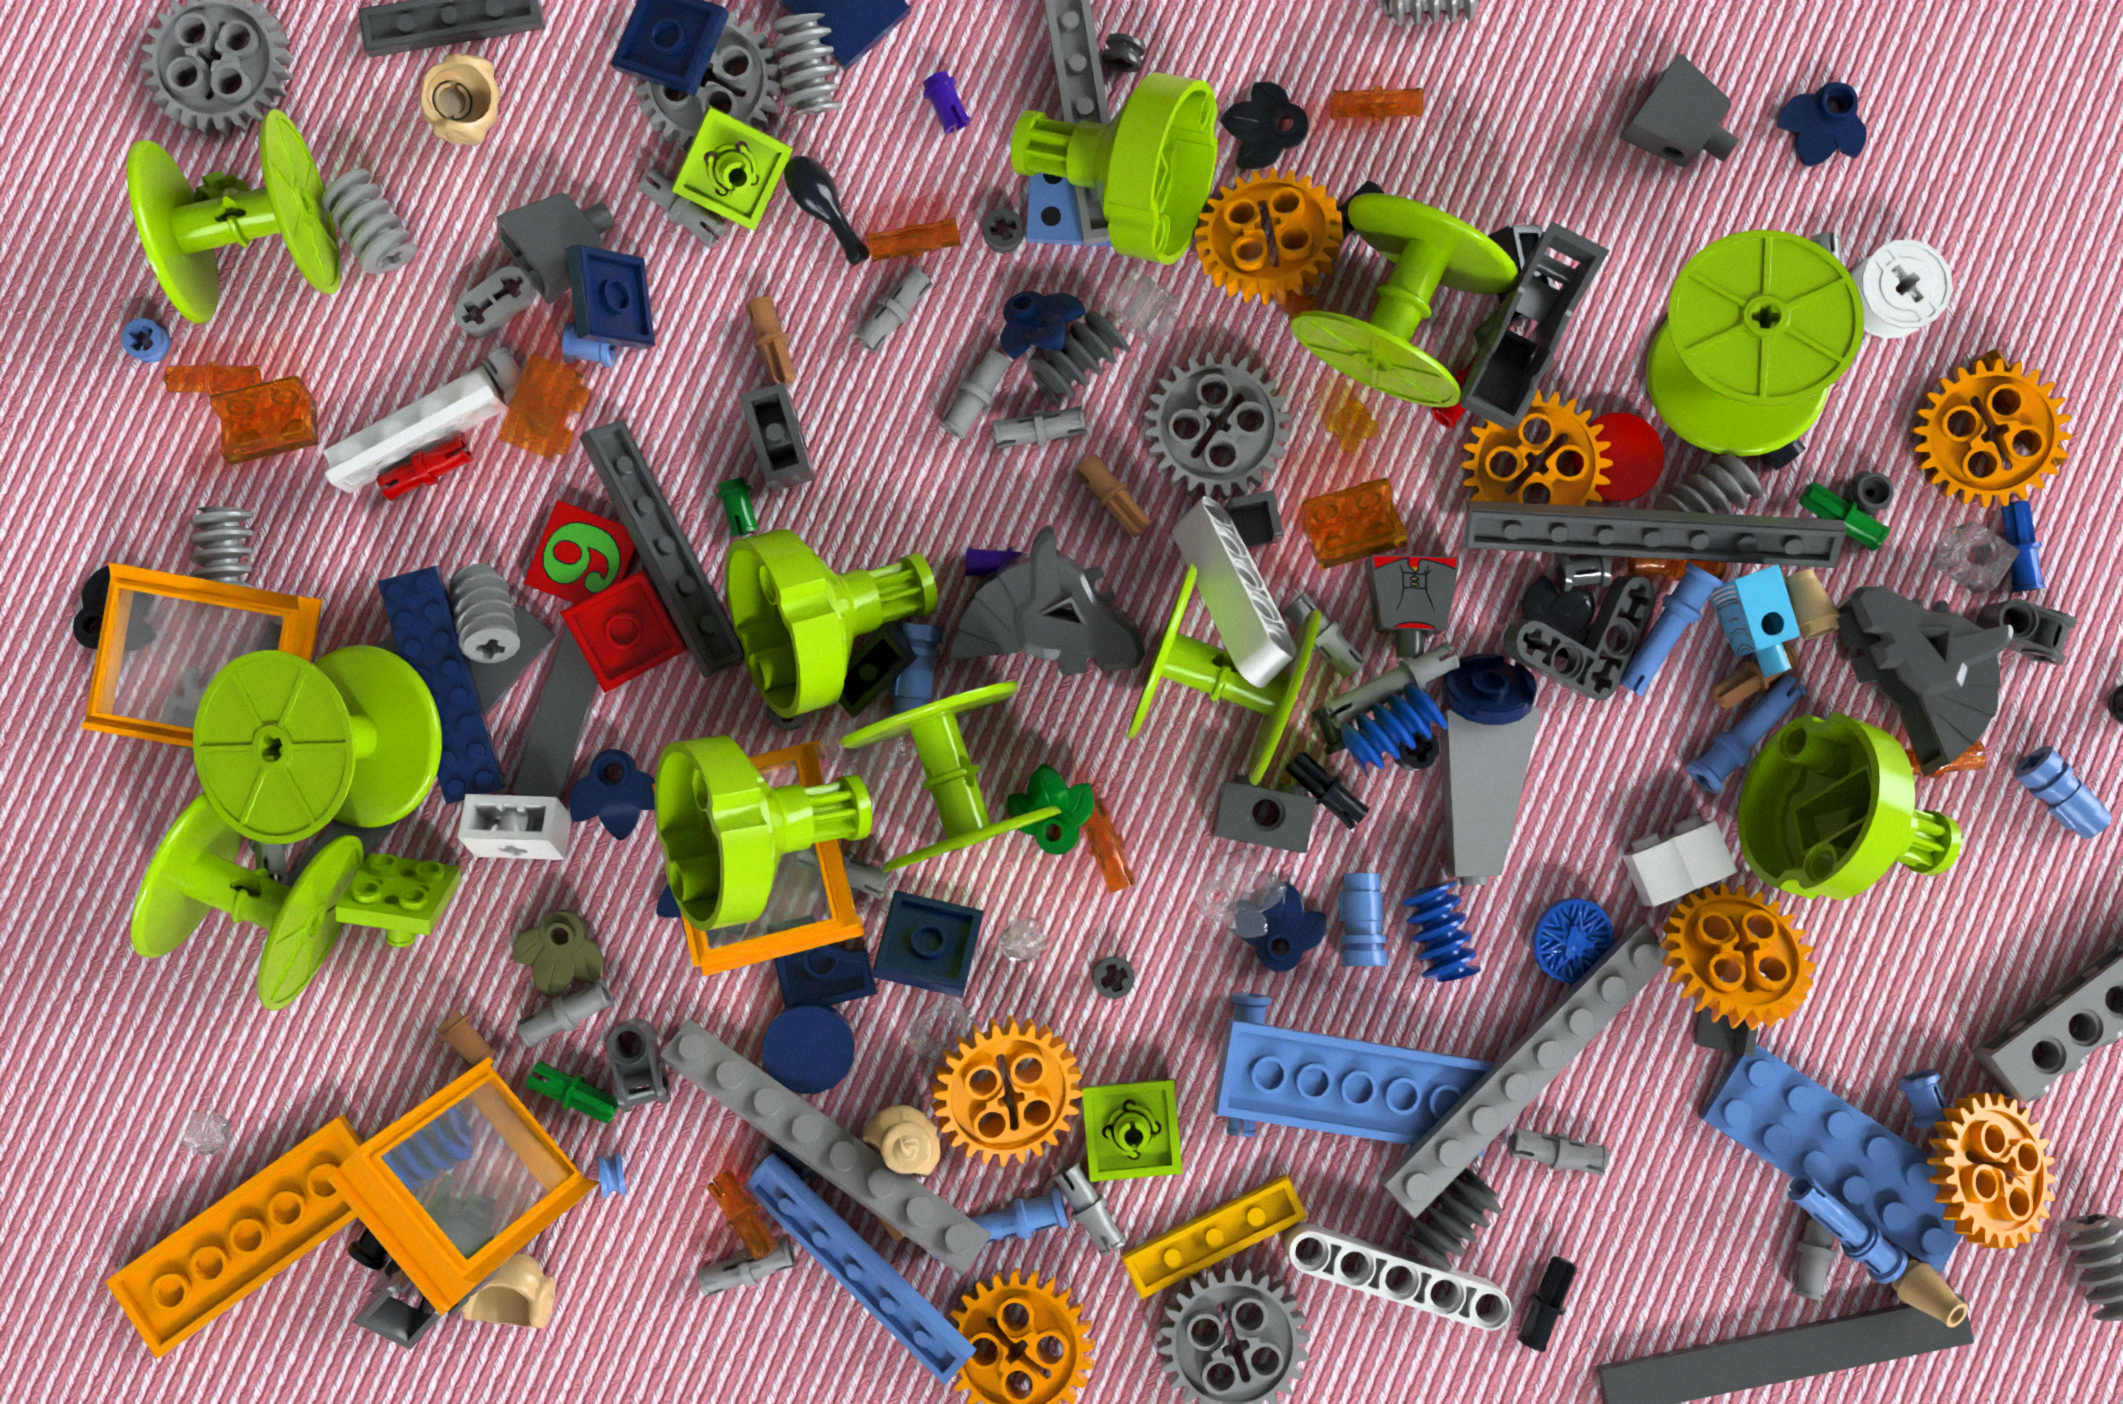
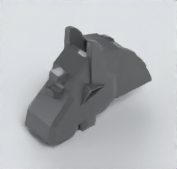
M1552 221L1550 222L1546 231L1542 232L1533 251H1530L1518 275L1516 284L1509 289L1503 302L1492 311L1488 319L1474 331L1479 352L1460 388L1461 396L1459 402L1461 407L1507 430L1517 427L1522 422L1536 396L1538 385L1543 375L1549 371L1554 362V353L1562 340L1571 315L1610 250ZM1550 247L1580 263L1574 269L1546 255L1545 252ZM1535 271L1563 284L1560 291L1533 278L1532 276ZM1515 311L1539 322L1528 339L1507 329Z
M1046 525L1033 540L1030 553L1001 564L1000 568L985 575L976 584L977 588L967 600L959 616L960 621L955 631L949 660L1011 654L1023 651L1045 661L1056 660L1062 676L1085 673L1087 658L1093 657L1103 672L1138 668L1146 654L1135 619L1112 603L1116 599L1113 589L1110 588L1103 593L1097 592L1094 589L1093 583L1105 576L1102 567L1084 569L1082 565L1057 550L1054 528L1051 525ZM1069 604V606L1071 607V609H1070V608H1065L1064 606H1066V605Z
M1886 586L1858 587L1842 600L1836 608L1840 613V617L1837 618L1840 626L1838 629L1845 647L1858 648L1863 652V655L1851 661L1858 683H1876L1879 692L1900 710L1902 722L1925 778L1953 762L1969 747L1974 745L1986 730L1990 720L1996 716L1998 689L2001 687L1997 654L2006 649L2011 642L2014 633L2013 627L2011 625H2004L1983 630L1961 615L1950 613L1947 601H1937L1932 605V611H1928L1921 607L1922 599L1910 601Z
M445 1175L433 1193L425 1211L465 1259L468 1260L494 1239L491 1235V1215L496 1200L487 1195L482 1198L471 1193L464 1202H461L450 1196L455 1179ZM391 1257L390 1263L370 1290L372 1292L353 1323L411 1350L441 1315L424 1295L416 1308L390 1296L397 1288H399V1292L404 1294L414 1284ZM500 1266L449 1309L448 1316L453 1317L467 1304L470 1296L479 1292L496 1276Z

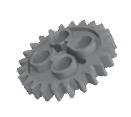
M175 0L170 1L174 14L169 17L158 12L156 15L163 24L162 28H147L146 30L155 39V43L141 45V50L152 58V60L141 63L140 68L151 76L143 83L149 90L155 93L152 97L153 102L162 109H165L164 113L175 122L180 120V123L189 131H193L198 127L206 136H211L216 127L225 137H229L231 124H235L245 133L248 130L246 119L250 117L261 124L263 116L260 110L264 107L268 110L277 109L271 100L273 95L286 97L288 94L279 85V81L293 79V75L282 66L294 61V57L284 49L290 43V40L282 31H279L282 25L273 15L269 16L270 12L260 2L254 4L252 0H187L188 5L184 7ZM205 31L204 37L199 42L193 43L195 37ZM250 38V41L245 48L237 50V47L242 40ZM197 74L195 82L185 87L187 79ZM238 81H242L240 88L236 92L229 94L231 86Z
M733 11L729 13V17L702 79L706 85L702 87L700 83L695 96L688 94L682 101H671L670 96L675 91L674 89L637 78L644 83L634 88L638 98L645 100L639 105L644 116H652L649 123L655 132L664 128L662 136L666 143L670 144L679 137V146L686 153L708 105L716 107L723 103L730 104L732 108L728 115L752 127L759 125L763 128H769L770 125L764 115V111L778 112L776 102L770 97L782 95L780 83L773 81L782 77V72L779 65L772 64L777 59L773 47L765 48L768 43L765 34L760 32L753 36L755 29L752 21L748 19L738 27L736 13ZM736 63L748 65L746 71L741 75L732 76L727 74L730 67ZM712 77H715L718 83L712 82ZM731 91L737 93L746 92V95L744 97L735 96ZM738 141L734 147L737 151L740 150L738 147L739 144H741L740 141Z
M1207 352L1203 366H1199L1191 356L1188 358V371L1186 373L1176 365L1172 367L1173 383L1160 378L1158 388L1164 396L1150 394L1148 403L1158 410L1145 412L1144 421L1155 425V427L1144 431V439L1157 441V443L1149 449L1148 455L1149 457H1163L1157 468L1158 473L1169 469L1174 471L1170 482L1171 486H1175L1182 479L1188 482L1186 495L1190 496L1197 486L1203 487V496L1207 497L1211 496L1213 489H1219L1221 497L1225 501L1228 500L1231 487L1235 486L1241 496H1245L1248 491L1247 481L1250 480L1257 487H1261L1264 479L1260 471L1262 470L1273 475L1277 469L1276 464L1270 457L1283 459L1287 452L1282 446L1277 444L1278 442H1287L1291 437V432L1279 428V426L1289 423L1291 419L1290 413L1278 412V409L1285 404L1287 398L1286 396L1272 397L1271 393L1278 382L1275 379L1263 384L1260 381L1264 372L1262 366L1252 374L1247 372L1248 358L1246 357L1236 367L1231 365V356L1227 352L1221 364H1215L1211 352ZM1207 387H1216L1224 393L1225 400L1219 404H1210L1203 399L1201 391ZM1237 395L1242 396V403L1229 415L1224 430H1218L1199 457L1193 458L1191 452L1206 437L1210 423L1215 424L1218 422L1232 400ZM1243 414H1251L1259 420L1261 427L1257 431L1247 432L1238 425L1237 418ZM1181 421L1190 422L1196 427L1197 435L1191 439H1182L1174 433L1173 426ZM1215 449H1225L1232 455L1233 463L1227 467H1218L1211 462L1209 453Z
M1225 1263L1222 1276L1216 1277L1210 1267H1206L1207 1281L1200 1283L1197 1278L1191 1275L1189 1276V1282L1192 1290L1189 1293L1179 1288L1174 1290L1180 1304L1179 1306L1165 1304V1314L1172 1319V1322L1164 1321L1158 1323L1159 1332L1169 1338L1157 1342L1159 1353L1169 1355L1161 1361L1163 1372L1175 1371L1169 1379L1171 1388L1177 1389L1186 1385L1182 1392L1184 1403L1187 1404L1196 1397H1199L1198 1404H1260L1264 1400L1269 1404H1278L1275 1396L1278 1390L1287 1395H1292L1293 1392L1287 1379L1288 1377L1295 1379L1303 1378L1302 1371L1295 1364V1361L1303 1362L1309 1360L1307 1351L1298 1345L1310 1341V1336L1307 1330L1297 1328L1306 1322V1318L1302 1311L1291 1312L1298 1304L1294 1294L1281 1298L1285 1290L1281 1280L1274 1282L1268 1287L1269 1275L1266 1270L1263 1269L1255 1279H1252L1248 1264L1243 1265L1238 1276L1233 1274L1229 1263ZM1221 1302L1226 1305L1238 1338V1343L1250 1374L1247 1380L1241 1379L1233 1353L1228 1344V1339L1217 1310V1305ZM1251 1302L1259 1306L1257 1315L1250 1320H1241L1236 1317L1238 1308L1245 1303ZM1207 1318L1216 1323L1215 1328L1208 1335L1200 1336L1191 1331L1195 1322L1200 1319ZM1268 1347L1274 1350L1272 1359L1265 1364H1257L1251 1360L1252 1355L1259 1348ZM1217 1363H1224L1231 1367L1228 1375L1222 1379L1215 1380L1207 1376L1211 1366Z

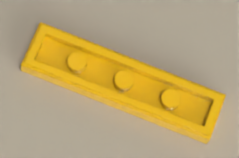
M1284 1173L1120 1255L1140 1298L1143 1299L1308 1217L1288 1175Z

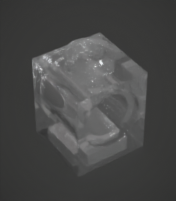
M1134 267L1108 301L1106 314L1150 346L1157 335L1164 339L1178 321L1179 316L1174 313L1177 308L1178 298Z
M1973 520L1956 527L1951 526L1944 531L1935 544V549L1938 550V553L1930 565L1974 594L1997 588L2020 550ZM1967 545L1972 547L1976 553L1975 565L1971 564L1966 558L1965 549Z
M944 994L906 1027L911 1034L906 1040L922 1060L930 1056L937 1064L944 1058L942 1054L944 1050L952 1051L958 1046L955 1040L957 1035L966 1039L972 1034L971 1025L975 1024L979 1028L981 1023L959 997ZM937 1016L947 1018L953 1026L952 1036L945 1041L933 1039L927 1029L930 1019Z

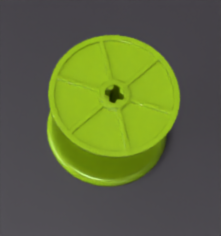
M278 109L270 110L263 116L259 129V152L266 187L240 193L229 187L224 190L222 197L193 203L194 192L174 159L160 145L150 140H138L132 144L127 159L128 191L142 245L166 295L176 309L194 324L200 325L208 322L217 310L219 276L213 248L237 242L242 247H248L250 241L254 240V238L281 233L300 272L316 290L324 294H334L340 287L342 265L337 233L331 219V214L324 210L321 203L323 193L326 190L304 139L288 116Z
M1366 193L1358 195L1349 203V220L1355 231L1368 245L1396 264L1387 285L1379 286L1376 289V292L1381 297L1368 323L1338 313L1313 310L1304 311L1296 315L1290 323L1291 331L1297 340L1320 360L1370 388L1395 398L1424 406H1454L1459 402L1461 393L1460 387L1453 375L1437 360L1411 344L1410 341L1421 318H1429L1431 315V308L1428 304L1438 284L1474 294H1499L1506 292L1516 284L1519 274L1517 267L1510 256L1493 240L1471 225L1444 211L1412 199L1390 194Z
M1743 231L1720 238L1700 250L1689 260L1677 277L1669 299L1668 318L1655 334L1647 355L1646 381L1648 391L1657 412L1664 422L1687 442L1720 455H1761L1780 449L1803 435L1822 411L1828 396L1829 386L1838 380L1848 369L1861 345L1865 322L1864 308L1858 287L1845 266L1822 246L1807 238L1784 231Z
M1190 563L1158 643L1126 738L1133 739L1139 733L1160 677L1205 693H1210L1212 701H1216L1221 697L1231 703L1264 714L1248 771L1250 783L1256 786L1262 779L1272 759L1296 700L1318 633L1321 610L1309 612L1301 624L1294 639L1298 655L1264 688L1256 687L1239 673L1228 650L1177 633L1197 576L1196 566Z
M353 645L337 649L326 654L314 664L300 656L278 650H261L244 654L221 669L208 685L196 713L193 732V752L196 770L209 802L219 816L237 832L250 839L267 844H289L303 840L320 831L332 818L347 825L366 828L381 827L399 821L410 814L429 792L438 772L442 751V731L438 710L424 680L409 663L398 655L386 649L370 645Z
M1017 681L998 683L944 698L886 718L840 739L843 747L853 749L912 734L927 778L922 783V788L931 790L947 840L887 861L883 865V873L989 840L1003 833L1062 813L1057 806H1048L991 824L975 777L980 767L978 765H971L956 719L1012 696L1018 690Z
M202 792L188 805L172 825L146 871L132 915L131 942L133 948L139 956L145 958L164 956L177 948L193 933L211 907L232 914V921L234 923H240L243 920L249 921L270 931L259 963L257 994L261 1004L270 1011L280 1010L297 998L311 982L339 936L344 923L336 921L335 906L363 865L364 851L362 842L357 836L353 835L339 836L330 841L311 859L293 886L290 887L271 879L266 868H258L252 871L235 864L243 835L229 826L219 816L206 797L205 792Z

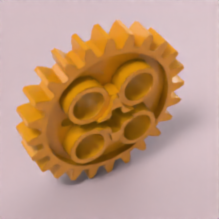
M1272 168L1268 179H1261L1260 174L1255 170L1252 172V182L1246 184L1243 179L1237 176L1235 177L1236 189L1232 191L1227 187L1221 186L1219 188L1221 201L1210 198L1207 200L1209 213L1199 214L1201 227L1195 229L1198 259L1201 260L1204 274H1211L1213 286L1219 287L1225 284L1227 296L1229 297L1242 290L1245 303H1248L1254 294H1260L1262 304L1267 305L1270 295L1277 293L1280 301L1284 303L1287 299L1288 290L1293 289L1301 297L1304 296L1303 283L1308 282L1318 287L1320 285L1319 272L1331 274V259H1340L1339 244L1344 243L1341 211L1336 209V199L1334 196L1326 198V190L1323 184L1312 189L1311 176L1309 175L1299 182H1295L1294 170L1290 169L1284 179L1278 178L1276 169ZM1261 205H1265L1268 209L1273 239L1276 243L1280 264L1278 267L1271 265L1259 210ZM1251 258H1257V259L1252 260V261H1246V260L1251 259Z
M2001 358L1992 361L1988 372L1982 360L1973 362L1972 375H1969L1963 367L1955 368V383L1944 377L1939 378L1937 383L1942 393L1940 395L1932 392L1925 393L1923 396L1932 405L1931 408L1918 409L1914 413L1925 420L1924 426L1912 428L1910 431L1915 435L1923 436V442L1911 448L1912 452H1925L1927 456L1917 465V468H1933L1935 471L1927 482L1930 485H1934L1944 480L1946 484L1942 495L1945 497H1949L1957 490H1961L1959 496L1960 504H1968L1974 495L1977 494L1979 507L1987 508L1991 502L1992 495L1995 496L1999 506H2008L2009 492H2012L2019 500L2028 499L2026 485L2029 484L2031 487L2041 490L2045 488L2044 482L2039 475L2041 473L2057 475L2059 473L2057 468L2050 462L2052 458H2067L2068 453L2057 447L2058 441L2072 439L2073 436L2068 432L2059 431V425L2071 420L2072 416L2067 414L2057 415L2056 408L2061 406L2066 401V398H2049L2048 394L2055 386L2053 381L2038 386L2036 384L2040 375V370L2038 369L2031 370L2025 376H2021L2022 362L2020 361L2014 362L2005 372L2004 363ZM1999 390L2008 392L2013 399V406L2006 415L1996 413L1992 407V398ZM1972 397L1978 399L1986 424L1999 427L2000 432L1994 436V440L2003 455L2008 458L2011 464L2009 470H2004L1995 443L1993 441L1983 442L1981 435L1987 431V427L1978 412L1972 407L1970 403ZM1955 411L1964 413L1969 421L1968 430L1960 437L1951 434L1947 426L1948 418ZM2021 430L2028 432L2033 438V448L2025 456L2017 454L2012 445L2013 438ZM1978 451L1984 453L1989 460V469L1981 477L1972 475L1968 469L1969 458Z
M1537 389L1536 396L1522 422L1517 427L1507 430L1484 418L1488 424L1486 429L1475 426L1471 428V432L1479 439L1478 444L1468 443L1464 444L1463 447L1469 453L1474 454V460L1461 463V468L1474 471L1475 475L1463 482L1464 487H1478L1479 490L1470 500L1524 503L1522 498L1524 490L1530 485L1539 484L1544 486L1549 492L1548 505L1586 506L1585 502L1587 500L1601 503L1603 498L1594 488L1596 485H1609L1611 480L1600 475L1599 472L1600 469L1613 465L1612 460L1600 458V452L1609 448L1611 443L1608 441L1596 442L1595 436L1604 428L1603 424L1588 427L1586 422L1590 418L1592 411L1588 409L1580 415L1575 414L1574 409L1577 402L1575 398L1571 399L1565 407L1560 406L1559 392L1557 391L1553 393L1549 402H1542L1539 389ZM1541 420L1548 425L1550 437L1547 441L1536 445L1529 443L1525 439L1523 429L1530 421ZM1559 435H1567V441L1546 460L1544 465L1548 470L1546 474L1542 476L1539 472H1535L1512 495L1506 494L1505 489L1526 470L1528 462L1525 457L1531 454L1534 457H1538ZM1568 451L1578 454L1583 463L1581 472L1572 477L1562 475L1556 467L1558 456ZM1503 452L1514 456L1517 462L1515 472L1505 478L1496 476L1490 469L1492 458L1498 453Z
M1721 883L1714 893L1707 886H1704L1697 895L1689 893L1681 904L1678 903L1669 915L1670 919L1662 928L1667 935L1660 942V947L1669 951L1661 961L1662 965L1676 968L1668 980L1673 983L1683 982L1686 986L1679 995L1681 999L1692 995L1698 999L1694 1011L1699 1012L1706 1006L1712 1009V1022L1716 1023L1724 1014L1728 1016L1729 1024L1733 1029L1744 1019L1750 1030H1755L1762 1021L1768 1027H1772L1780 1018L1786 1020L1807 999L1805 993L1814 984V981L1808 976L1816 969V965L1805 959L1813 951V947L1799 944V940L1805 935L1806 931L1804 929L1792 930L1789 924L1795 917L1793 914H1787L1782 917L1777 914L1780 902L1776 900L1769 906L1762 904L1763 895L1761 891H1758L1752 898L1746 897L1743 885H1739L1731 895L1725 883ZM1716 974L1722 976L1725 981L1721 980Z
M1008 1015L1003 1028L998 1027L993 1017L989 1018L988 1031L984 1033L975 1024L971 1025L973 1038L970 1041L957 1035L955 1040L960 1050L957 1053L949 1050L942 1052L949 1066L934 1068L936 1077L941 1083L931 1085L930 1089L934 1098L939 1099L932 1103V1108L935 1116H941L937 1122L942 1133L949 1132L948 1138L953 1147L962 1144L964 1154L968 1158L979 1149V1156L983 1164H987L992 1155L997 1154L1001 1166H1006L1009 1154L1014 1153L1022 1164L1025 1163V1151L1032 1149L1039 1157L1042 1156L1040 1143L1046 1140L1056 1146L1058 1141L1053 1132L1056 1129L1070 1131L1071 1129L1064 1116L1078 1115L1079 1113L1075 1103L1070 1100L1083 1096L1079 1085L1074 1083L1082 1078L1077 1066H1072L1077 1061L1070 1049L1064 1050L1067 1045L1060 1035L1052 1038L1053 1033L1048 1025L1044 1024L1036 1031L1035 1024L1028 1017L1023 1022L1021 1028H1018L1012 1015ZM999 1054L1004 1055L1005 1073L1011 1083L1009 1093L1017 1118V1125L1015 1127H1010L1009 1110L1003 1099L1005 1090L996 1057ZM1028 1057L1035 1058L1029 1068L1025 1070L1015 1069L1022 1059ZM980 1069L990 1070L985 1079L977 1082L970 1081L971 1076ZM1034 1100L1043 1101L1037 1110L1033 1112L1024 1111L1030 1102ZM989 1112L998 1113L992 1122L986 1124L979 1123L983 1115Z
M2001 1093L1968 1094L1967 1098H1956L1954 1100V1108L1943 1109L1947 1121H1939L1934 1124L1941 1135L1940 1139H1929L1930 1145L1937 1150V1157L1927 1158V1163L1937 1167V1174L1931 1176L1928 1180L1929 1183L1939 1184L1941 1191L1936 1194L1934 1201L1947 1204L1942 1216L1943 1219L1956 1220L1954 1232L1956 1234H1967L1968 1243L1981 1244L1983 1248H2017L2018 1243H2029V1232L2040 1233L2042 1231L2037 1218L2049 1219L2050 1217L2043 1205L2044 1201L2055 1200L2052 1193L2047 1190V1184L2056 1182V1177L2047 1173V1166L2053 1164L2055 1160L2053 1157L2044 1156L2043 1150L2049 1144V1140L2038 1139L2036 1136L2041 1126L2040 1122H2028L2030 1110L2028 1108H2017V1099L2004 1098Z
M1015 1268L1012 1271L1010 1281L1008 1282L1000 1270L996 1271L993 1275V1287L981 1278L975 1284L979 1297L967 1290L961 1299L968 1309L955 1306L951 1316L960 1324L951 1325L976 1349L977 1339L989 1338L997 1346L998 1355L989 1358L976 1350L956 1372L960 1373L962 1378L954 1387L955 1391H961L966 1388L970 1389L972 1394L968 1398L967 1404H975L979 1400L985 1404H1062L1060 1398L1074 1404L1078 1395L1072 1385L1085 1388L1089 1380L1079 1370L1092 1369L1095 1361L1083 1354V1352L1093 1350L1096 1345V1340L1083 1337L1082 1335L1090 1330L1093 1325L1092 1320L1078 1321L1077 1316L1085 1306L1083 1302L1070 1306L1067 1300L1072 1289L1069 1287L1059 1294L1055 1292V1276H1052L1045 1286L1039 1284V1272L1034 1269L1028 1281L1022 1279L1019 1268ZM1011 1303L1023 1305L1028 1311L1029 1320L1025 1323H1016L1011 1320L1007 1313V1305ZM994 1317L1000 1328L991 1325L988 1322V1318ZM1045 1336L1058 1338L1063 1344L1064 1352L1057 1356L1049 1355L1043 1350L1041 1339ZM1023 1339L1028 1344L1026 1350H1022L1018 1354L1014 1353L1011 1349L1013 1344ZM1038 1365H1040L1043 1368L1049 1369L1051 1372V1376H1044L1041 1373V1369ZM1023 1371L1028 1374L1032 1380V1388L1028 1390L1016 1388L1011 1382L1010 1373Z

